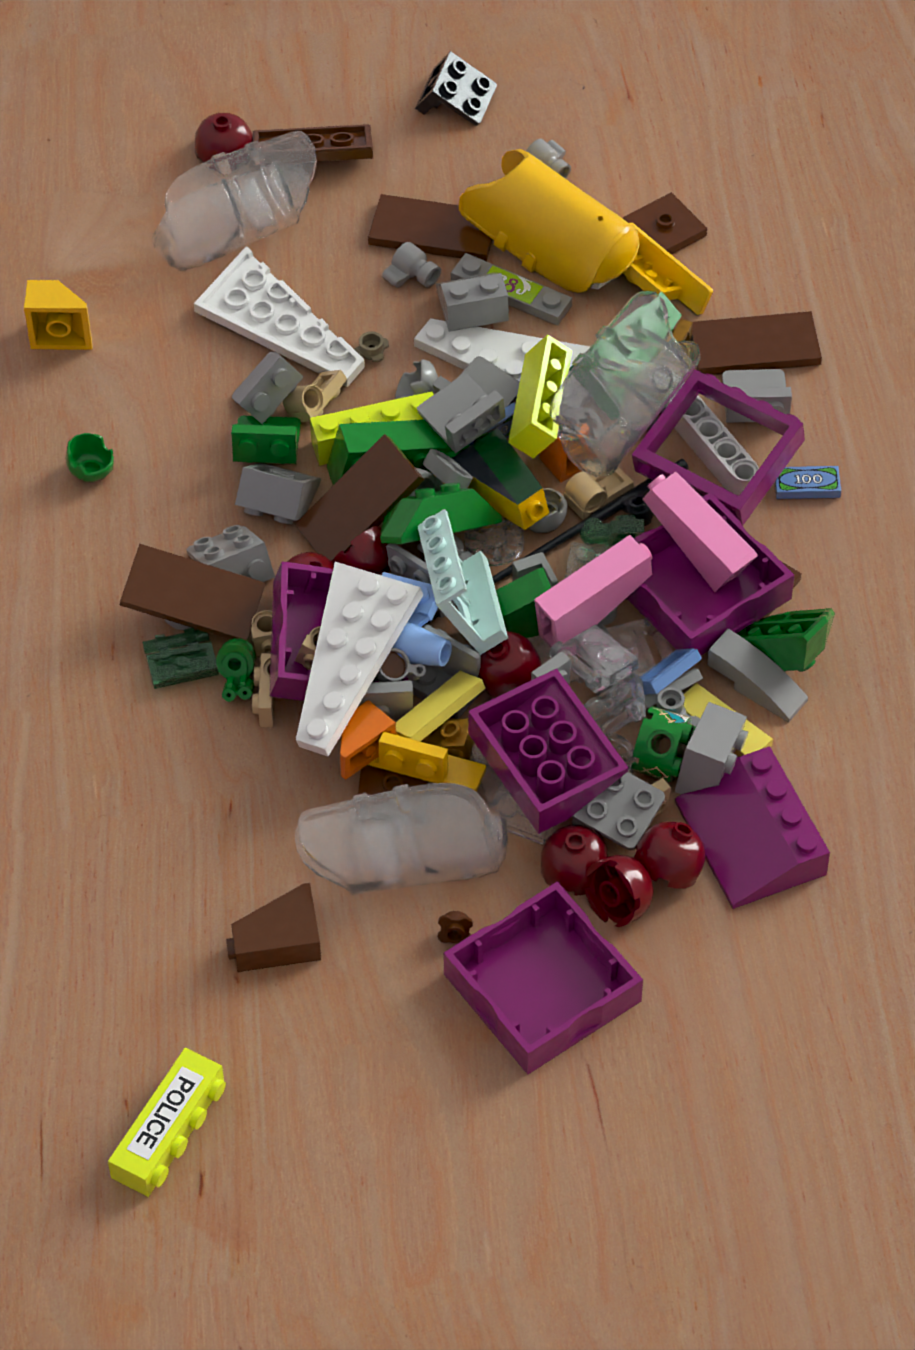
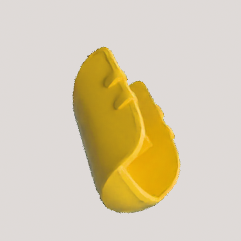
M522 149L507 151L502 156L501 168L505 175L503 178L490 183L468 187L459 197V211L461 215L493 239L494 246L503 252L508 250L522 261L521 266L529 272L536 271L553 283L572 292L582 293L591 288L594 283H605L620 276L632 265L640 246L638 230L633 224L630 225L538 158Z

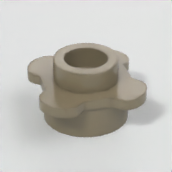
M366 332L360 336L359 346L354 350L368 360L380 362L384 358V350L389 347V341L377 332Z

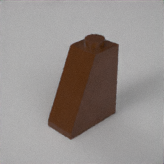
M304 883L232 923L233 938L226 939L229 960L236 959L237 972L321 960L320 939L310 883Z

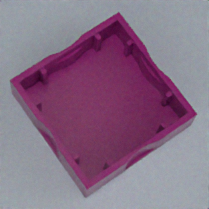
M711 492L702 498L754 549L758 556L737 577L714 592L664 526L661 525L634 538L638 544H645L652 554V575L627 597L629 602L675 649L694 648L698 650L700 656L708 652L711 646L727 629L738 633L791 600L794 584V574L765 545L749 535L741 522Z
M284 561L280 564L273 581L270 697L305 700L311 670H307L302 664L296 662L295 659L307 634L309 635L314 628L321 626L333 572L330 568ZM404 677L400 681H408L409 679Z
M558 882L517 906L504 919L480 929L443 953L444 975L527 1075L642 1001L643 979L613 944L605 940L595 930L585 912Z

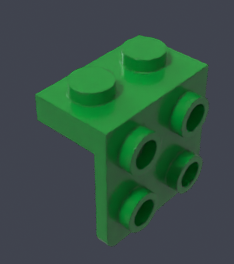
M240 416L237 424L232 425L233 462L296 464L301 420L296 417L270 416L261 424L253 416Z

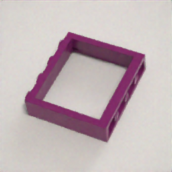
M694 370L632 453L634 470L651 480L656 479L662 474L667 478L674 472H677L701 497L711 492L743 526L805 441L803 423L796 416L784 414L774 409L768 402L764 400L758 401L748 396L738 387L731 388L721 383L712 374H703ZM699 394L783 435L739 496L655 454Z

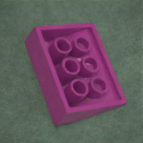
M557 668L468 711L469 736L538 834L568 820L629 770V767Z
M770 746L738 757L731 774L724 773L719 785L684 793L675 798V804L686 824L697 833L703 842L705 859L732 909L827 875L830 851Z

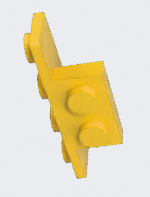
M629 223L630 225L633 224L638 230L640 246L635 261L623 273L626 275L627 280L638 285L647 293L651 300L660 292H663L669 300L679 299L695 314H703L712 296L713 289L634 223Z
M383 732L379 739V757L368 764L469 793L477 792L486 773L485 764L448 755V749L387 732Z

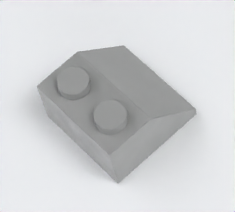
M495 272L436 283V290L449 332L509 321L508 293L501 273Z
M266 463L246 466L242 470L235 505L245 507L244 512L251 515L263 516L264 512L275 515V521L293 524V520H299L308 511L320 485L321 478Z
M708 702L685 749L675 788L676 793L684 794L717 786L724 773L731 774L737 759V755L734 752L736 749L742 751L749 733L743 730L747 716Z

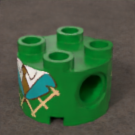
M651 706L647 712L652 718L644 717L633 752V757L639 758V762H633L631 769L634 772L657 779L664 778L665 781L671 783L675 777H679L685 749L696 726L691 724V717ZM669 737L671 747L666 753L661 754L659 743L663 738Z

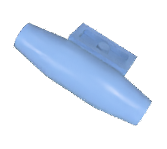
M383 572L382 576L418 586L423 592V597L393 648L402 650L408 656L410 664L445 666L451 656V642L422 628L428 621H432L438 609L432 585Z

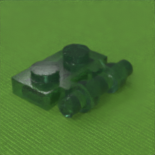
M619 515L615 517V520H611L610 523H602L598 518H589L580 531V538L585 544L614 546L629 535L636 538L644 533V519H635L634 515Z
M188 628L183 630L184 633L166 637L165 634L155 635V639L142 642L144 653L149 654L146 655L154 689L219 675L209 633Z

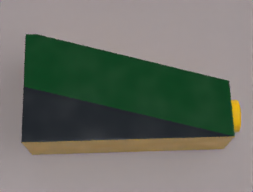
M494 429L452 458L473 477L468 489H474L500 515L522 529L526 530L550 513L543 487L512 445L508 443L501 430Z

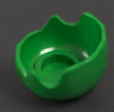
M83 433L75 435L68 441L65 456L66 465L71 474L84 482L103 480L113 470V449H108L105 446L102 436Z

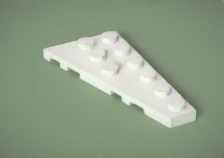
M247 246L194 303V312L319 374L326 371L341 370L347 377L343 386L348 387L365 368L364 358L342 337H337L331 332L329 325L322 318L318 319L311 312V307L283 280H277L270 273V268L264 262L260 263Z
M430 318L415 336L414 347L463 370L476 357L481 356L520 382L525 354L543 338L482 327H471L449 332L446 321ZM559 341L572 350L570 367L593 348ZM569 371L562 407L582 410L592 397Z
M334 563L296 736L299 747L325 756L330 755L423 597L420 587L342 563Z

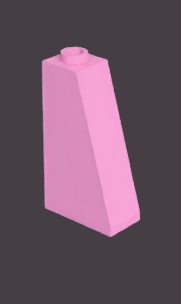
M674 472L667 478L662 474L647 486L650 491L643 498L644 502L714 592L737 577L758 556L754 549L677 472Z
M629 535L534 599L539 636L556 654L561 651L566 653L652 575L651 560L653 557L647 546L643 543L638 544Z

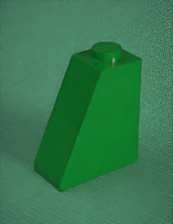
M543 567L496 590L506 631L520 633L525 638L539 635L534 599L551 588Z

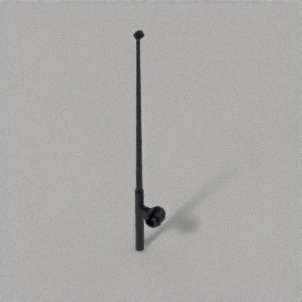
M684 459L675 462V464L688 470V464ZM647 479L525 557L541 552L546 554L620 510L626 512L629 520L636 524L637 527L649 525L654 513L644 502L643 498L650 491L647 486L653 480ZM512 565L492 576L494 584L512 574ZM436 614L434 615L432 621L438 618Z

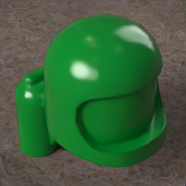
M233 638L225 642L219 649L216 658L218 671L227 679L223 688L222 698L228 702L233 701L238 695L241 699H249L255 688L254 681L249 676L255 665L256 651L250 642L242 638Z

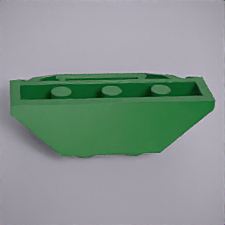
M460 483L440 485L441 491L436 492L434 488L415 490V496L402 498L384 517L380 536L381 543L404 544L421 540L417 526L423 523L429 516L436 515L444 509L448 512L453 533L501 523L502 516L474 489L460 488Z
M832 608L789 611L767 616L736 634L763 652L784 672L795 670L803 672L815 664V658L825 649L835 612Z

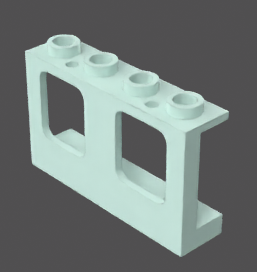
M444 509L436 515L429 516L417 527L436 606L474 649L482 655L508 639L488 559L479 551L462 561L458 556L448 512ZM452 600L454 601V603H455V604L457 605V607H458V610L455 608V606H454L450 601H452Z

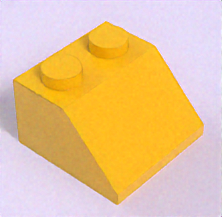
M27 280L24 312L30 348L92 350L93 343L87 303L59 280Z

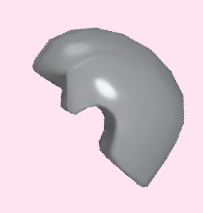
M424 359L419 362L414 361L413 365L417 370L411 373H403L395 398L399 399L431 391L435 394L432 384L437 380L438 375L434 365Z
M543 488L550 513L527 529L535 533H549L556 530L562 524L567 514L568 504L559 491L552 488Z

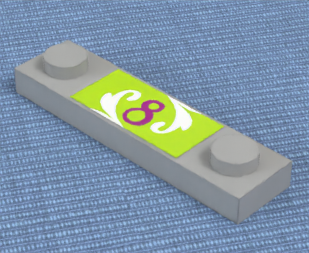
M465 253L451 272V281L495 272L501 273L508 293L509 306L557 326L572 307L573 297Z

